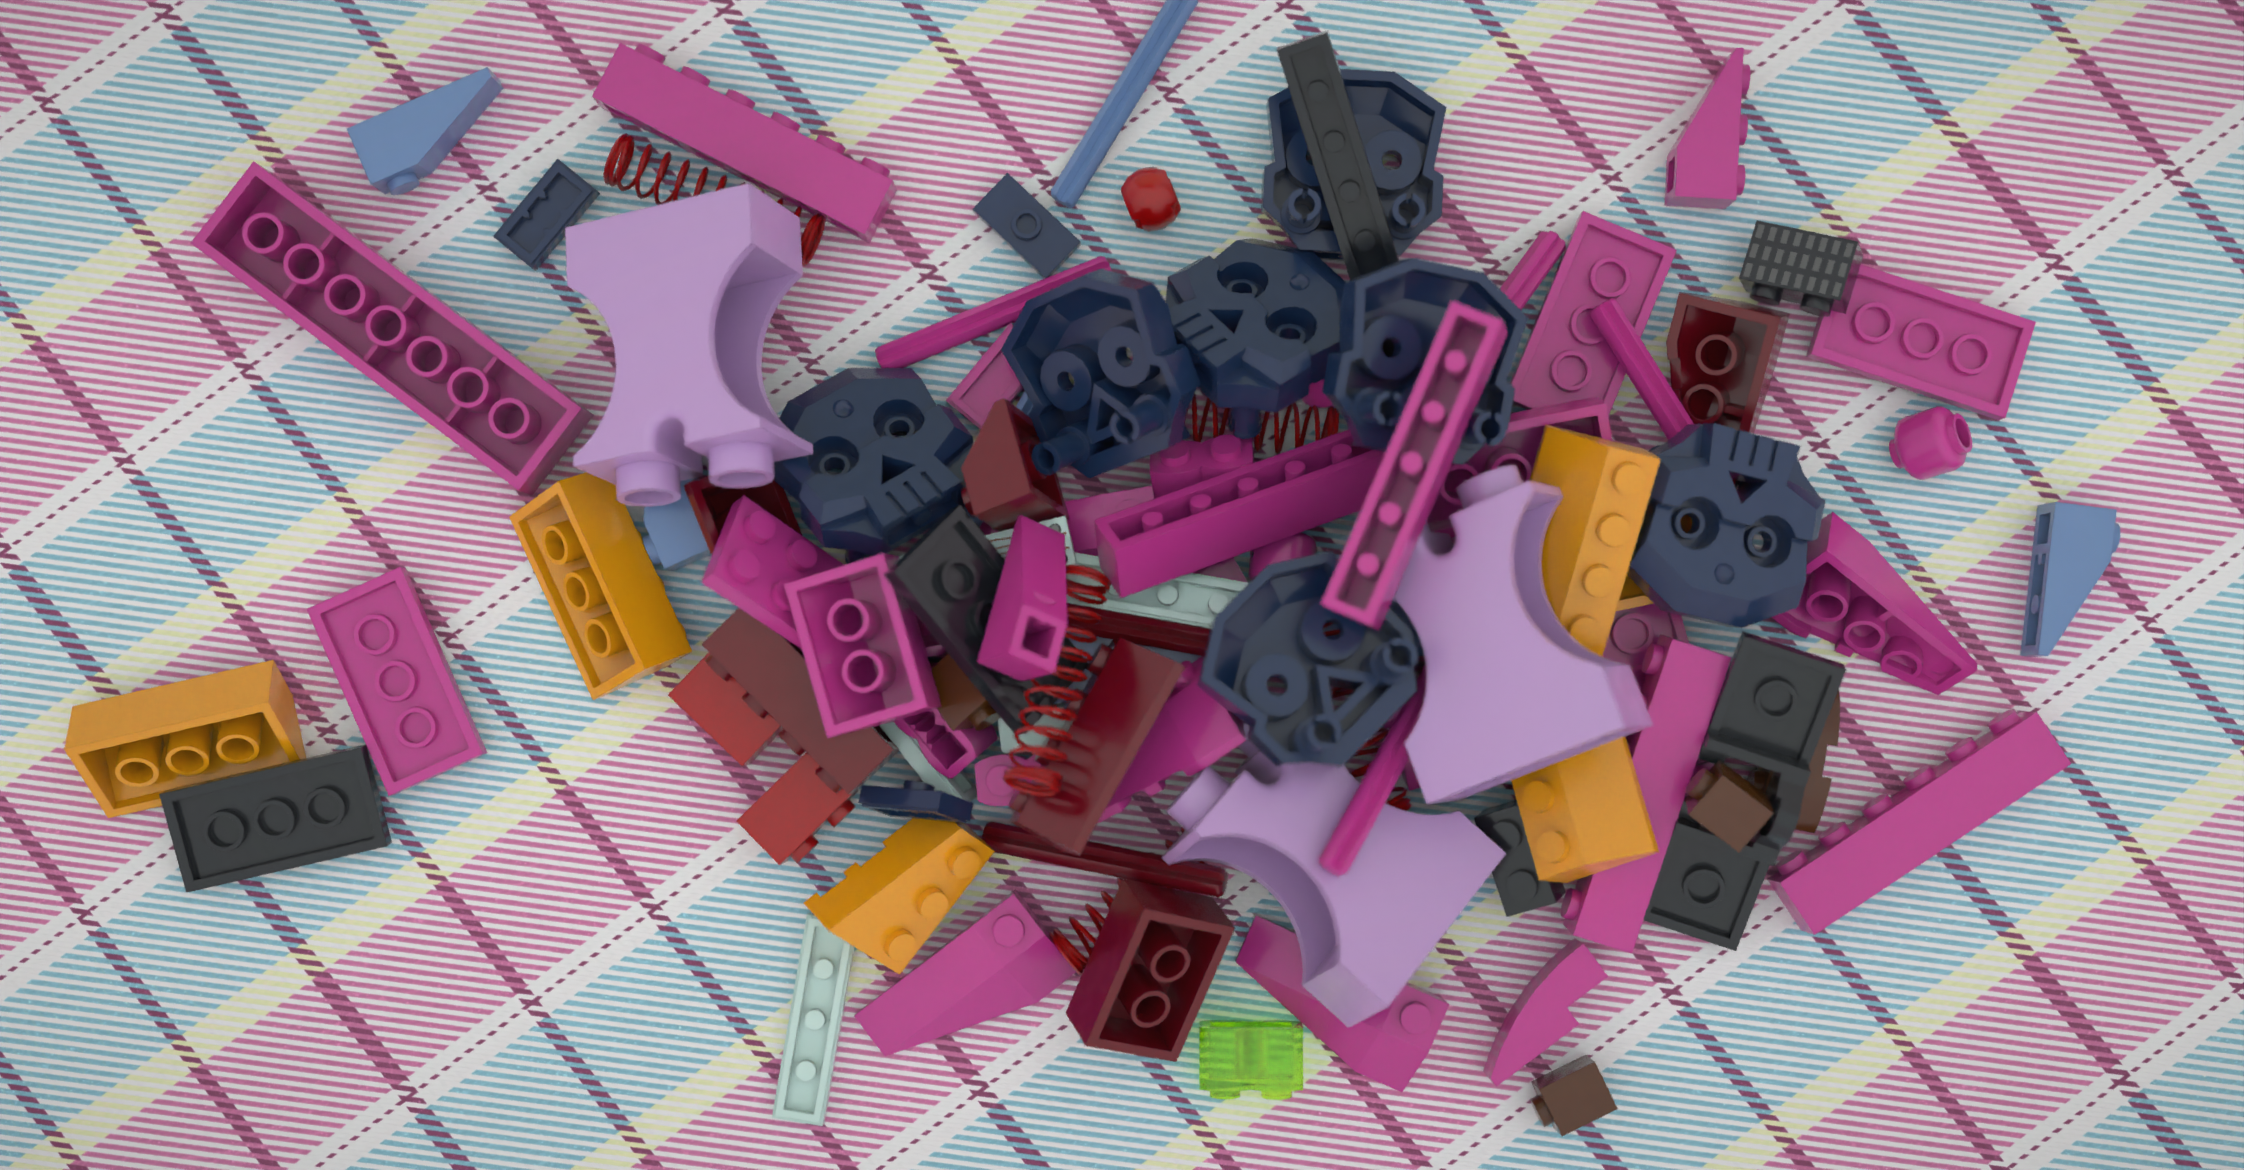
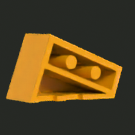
M912 818L882 842L885 846L884 849L862 866L855 862L843 872L846 876L845 879L820 897L816 892L803 903L828 931L900 975L995 852L965 823Z

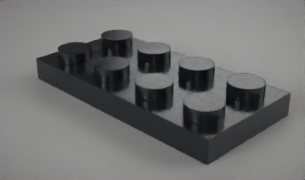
M959 505L951 508L884 576L1012 732L1015 733L1016 730L1025 727L1019 717L1020 711L1030 707L1024 697V693L1036 686L1030 679L1020 681L977 663L1005 559L963 507ZM1063 638L1061 646L1076 648L1068 638ZM1062 651L1073 656L1083 657L1076 653ZM1059 656L1056 666L1069 667L1083 672L1087 668L1088 662H1077ZM1058 671V672H1061V673H1063V674H1067V675H1071V676H1076V677H1078V675H1075V674H1071V673H1068V672ZM1052 674L1034 678L1041 685L1068 688L1074 682ZM1041 690L1031 692L1029 695L1032 702L1043 706H1052L1058 699ZM1037 710L1025 713L1024 718L1030 724L1035 725L1044 714ZM1028 731L1021 732L1019 735L1025 734Z
M366 744L169 789L159 794L186 893L378 849L392 843Z

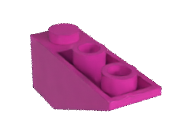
M1735 48L1724 60L1668 153L1664 206L1726 209L1736 201L1737 195H1742L1745 185V166L1738 165L1739 145L1745 144L1748 118L1747 115L1741 114V97L1747 94L1750 84V66L1743 64L1744 48Z
M1019 515L1014 526L977 663L1017 680L1025 681L1055 672L1067 626L1066 557L1064 534L1023 515Z

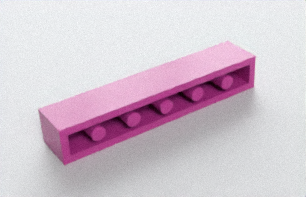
M619 43L592 95L602 109L782 198L796 207L801 206L802 210L812 215L819 213L820 216H824L826 222L868 243L871 242L897 191L893 180L888 178L891 172L889 169L866 157L862 159L861 163H858L844 156L845 148L826 136L819 134L816 140H813L799 133L798 131L801 126L780 113L773 112L769 118L753 110L755 102L737 91L728 89L726 95H723L708 87L711 81L707 77L686 66H683L681 72H678L664 65L663 63L666 58L650 47L638 43L634 50Z
M1451 301L1321 602V605L1330 611L1377 631L1380 630L1508 334L1503 320Z
M1348 429L1094 520L1100 568L1109 578L1111 585L1120 598L1358 512L1364 505L1386 452L1352 446L1353 437Z
M1660 634L1657 644L1651 643L1648 647L1642 665V671L1647 673L1641 689V695L1653 726L1627 735L1626 740L1659 852L1578 879L1575 889L1569 888L1561 906V917L1565 918L1563 925L1572 935L1632 954L1686 795V787L1691 780L1732 657Z
M2011 709L1998 715L1987 724L1991 731L1976 741L1969 737L1956 743L1945 752L1948 757L1947 760L1933 769L1930 765L1914 771L1903 780L1906 787L1893 796L1889 797L1885 793L1870 800L1860 809L1864 814L1848 826L1845 822H1840L1828 828L1818 837L1821 844L1806 854L1802 850H1798L1776 864L1779 872L1767 880L1800 930L1813 935L1817 934L2071 765V762L2037 712L2017 713L2015 709Z

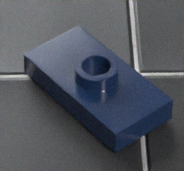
M557 159L493 237L536 271L565 237V228L574 226L600 193Z
M1008 173L973 208V212L1044 279L1052 276L1081 245V242Z
M905 780L903 788L862 785L858 803L862 804V807L890 817L961 823L970 821L974 804L942 791H934L935 786L911 780Z

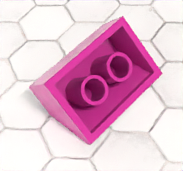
M882 553L784 584L827 738L890 723L942 707L916 615L884 576L899 560L898 556Z

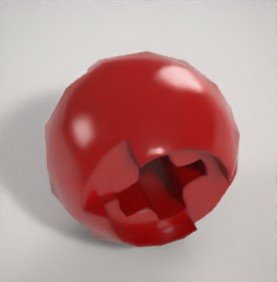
M1157 167L1140 168L1129 175L1121 187L1124 202L1131 219L1135 222L1136 228L1144 229L1148 232L1163 230L1176 220L1181 210L1178 198L1165 170L1157 169Z

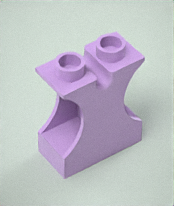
M750 183L565 228L567 286L587 297L600 311L612 335L616 358L614 387L607 410L592 437L573 456V467L615 484L617 500L620 503L649 507L678 501L681 498L680 481L703 476V455L708 457L709 480L712 484L726 488H750L765 485L774 480V462L813 454V444L791 432L774 412L766 395L762 377V350L770 320L785 294L803 276L800 218Z
M1515 465L1487 471L1465 481L1456 488L1463 510L1449 516L1455 531V545H1453L1449 534L1432 532L1426 521L1393 598L1414 624L1420 637L1426 660L1427 685L1423 708L1411 735L1404 744L1427 804L1465 799L1653 726L1630 665L1603 658L1590 651L1569 634L1555 615L1544 587L1542 550L1550 520L1564 496L1560 487L1533 481L1523 483Z
M1243 721L1246 741L1237 747L1248 757L1235 771L1238 776L1229 783L1209 765L1200 771L1184 788L1166 812L1184 827L1185 831L1162 856V859L1168 865L1185 861L1220 863L1242 871L1262 884L1284 908L1296 932L1302 956V986L1349 1028L1389 1007L1506 853L1460 811L1440 815H1422L1407 812L1385 803L1349 871L1341 876L1330 873L1321 867L1319 858L1360 784L1344 765L1339 768L1316 763L1275 766L1247 738L1250 726Z

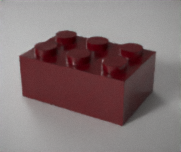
M1125 878L1122 879L1066 1010V1015L1085 1046L1177 1062L1235 930V926L1213 897Z

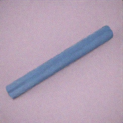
M1166 0L1052 187L1051 197L1055 201L1069 208L1076 205L1198 4V0Z

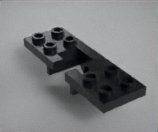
M1742 631L1727 670L1698 759L1715 764L1718 760L1724 763L1726 757L1729 756L1774 771L1765 795L1769 797L1773 815L1738 853L1688 815L1684 798L1643 919L1644 921L1734 951L1737 950L1770 865H1775L1780 850L1789 842L1796 828L1801 812L1805 786L1811 773L1809 764L1845 675L1846 667L1844 664Z

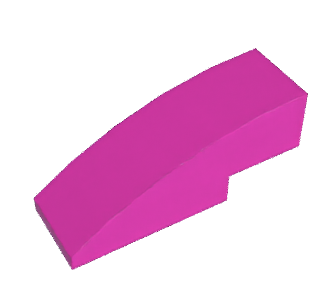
M1574 938L1555 954L1526 985L1509 1010L1492 1044L1483 1072L1496 1087L1577 1027L1579 1023L1567 1007L1608 977L1583 942Z

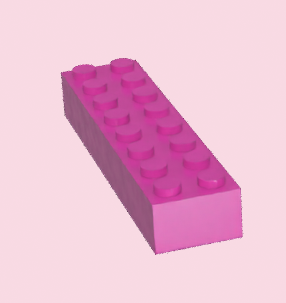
M254 161L191 241L193 246L518 491L533 496L594 416V414L275 174Z

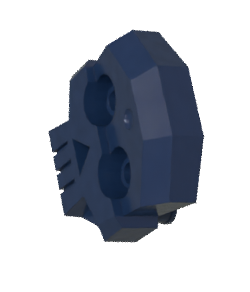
M1340 69L1398 257H1400L1422 231L1442 216L1444 176L1434 170L1447 107L1396 72ZM1288 87L1269 97L1266 104L1272 163L1264 167L1262 175L1261 212L1286 233L1294 247L1298 250L1314 252L1321 260L1344 261L1314 166L1310 165L1306 160V154L1309 150ZM1387 154L1395 155L1400 161V167L1395 170L1387 169L1382 163V157Z
M1254 238L1236 240L1215 259L1210 255L1198 259L1168 277L1165 301L1169 306L1176 344L1183 343L1188 348L1201 383L1198 388L1217 407L1230 408L1228 427L1230 432L1235 430L1234 436L1237 438L1250 439L1260 433L1262 429V411L1276 413L1309 395L1310 384L1325 378L1328 354L1339 350L1340 306L1345 281L1314 252L1301 251L1295 247Z
M1418 258L1399 260L1345 282L1340 306L1339 350L1328 354L1322 393L1328 397L1345 419L1353 437L1352 446L1386 452L1451 301L1503 320L1508 334L1451 463L1464 465L1484 445L1495 446L1506 435L1515 388L1507 381L1528 317L1483 272ZM1386 338H1389L1394 344V352L1389 358L1382 352V343Z
M1099 269L1026 301L1001 351L1033 404L1029 417L1033 422L1041 444L1039 443L1034 447L1032 461L1040 473L1051 475L1053 472L1056 473L1070 465L1090 479L1167 449L1191 436L1184 424L1185 416L1194 393L1201 383L1188 348L1183 343L1176 344L1169 306L1154 283ZM1127 348L1132 353L1133 361L1127 355ZM1069 373L1074 378V384L1069 379Z
M847 368L788 401L779 417L791 432L813 444V454L774 462V481L799 502L801 519L824 548L846 550V564L882 553L887 554L933 527L951 508L959 505L963 508L966 507L961 494L962 488L966 486L961 467L973 446V436L950 408L935 404L924 382L912 368ZM896 432H904L907 434L903 437L893 436V434ZM831 469L842 470L839 474L828 473Z
M1715 423L1688 424L1665 444L1652 447L1649 452L1661 460L1627 575L1661 611L1726 627L1744 628L1797 608L1806 583L1807 542H1812L1819 537L1826 501L1820 498L1802 471L1797 458L1800 446L1742 430H1735L1734 428ZM1732 479L1739 480L1737 490ZM1685 514L1692 521V526L1687 533L1680 526L1681 518ZM1756 533H1760L1763 538V546L1759 551L1753 546V537Z
M1332 551L1267 565L1211 622L1197 685L1216 702L1250 726L1247 738L1275 766L1300 763H1316L1337 768L1343 766L1417 691L1414 666L1417 663L1418 653L1413 644L1414 632L1390 608L1380 630L1377 631L1330 611L1321 605L1339 562ZM1331 622L1339 627L1340 637L1338 639L1332 640L1324 635L1323 625L1325 623ZM1276 677L1283 681L1285 691L1282 695H1273L1267 689L1269 678ZM1330 686L1355 690L1334 711Z

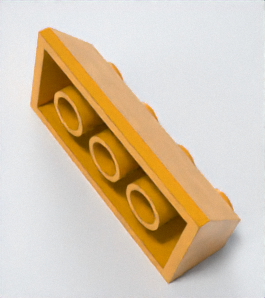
M1545 424L1529 481L1560 487L1564 498L1550 520L1542 550L1544 587L1549 603L1563 627L1580 644L1602 657L1661 459L1643 448Z
M587 472L559 480L509 516L592 700L601 698L666 668L693 652L688 643L685 629L678 621L666 595L664 583L657 575L644 547L642 535L636 529L626 505L617 500L615 484Z
M274 660L72 706L64 746L66 754L108 818L162 806L159 794L169 789L306 758L293 695Z
M1625 736L1511 780L1539 881L1569 883L1659 852Z

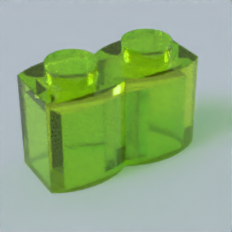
M1288 1020L1199 1021V1089L1209 1090L1210 1097L1215 1099L1240 1098V1091L1244 1090L1261 1091V1097L1265 1099L1283 1100L1292 1098V1091L1303 1090L1302 1022Z

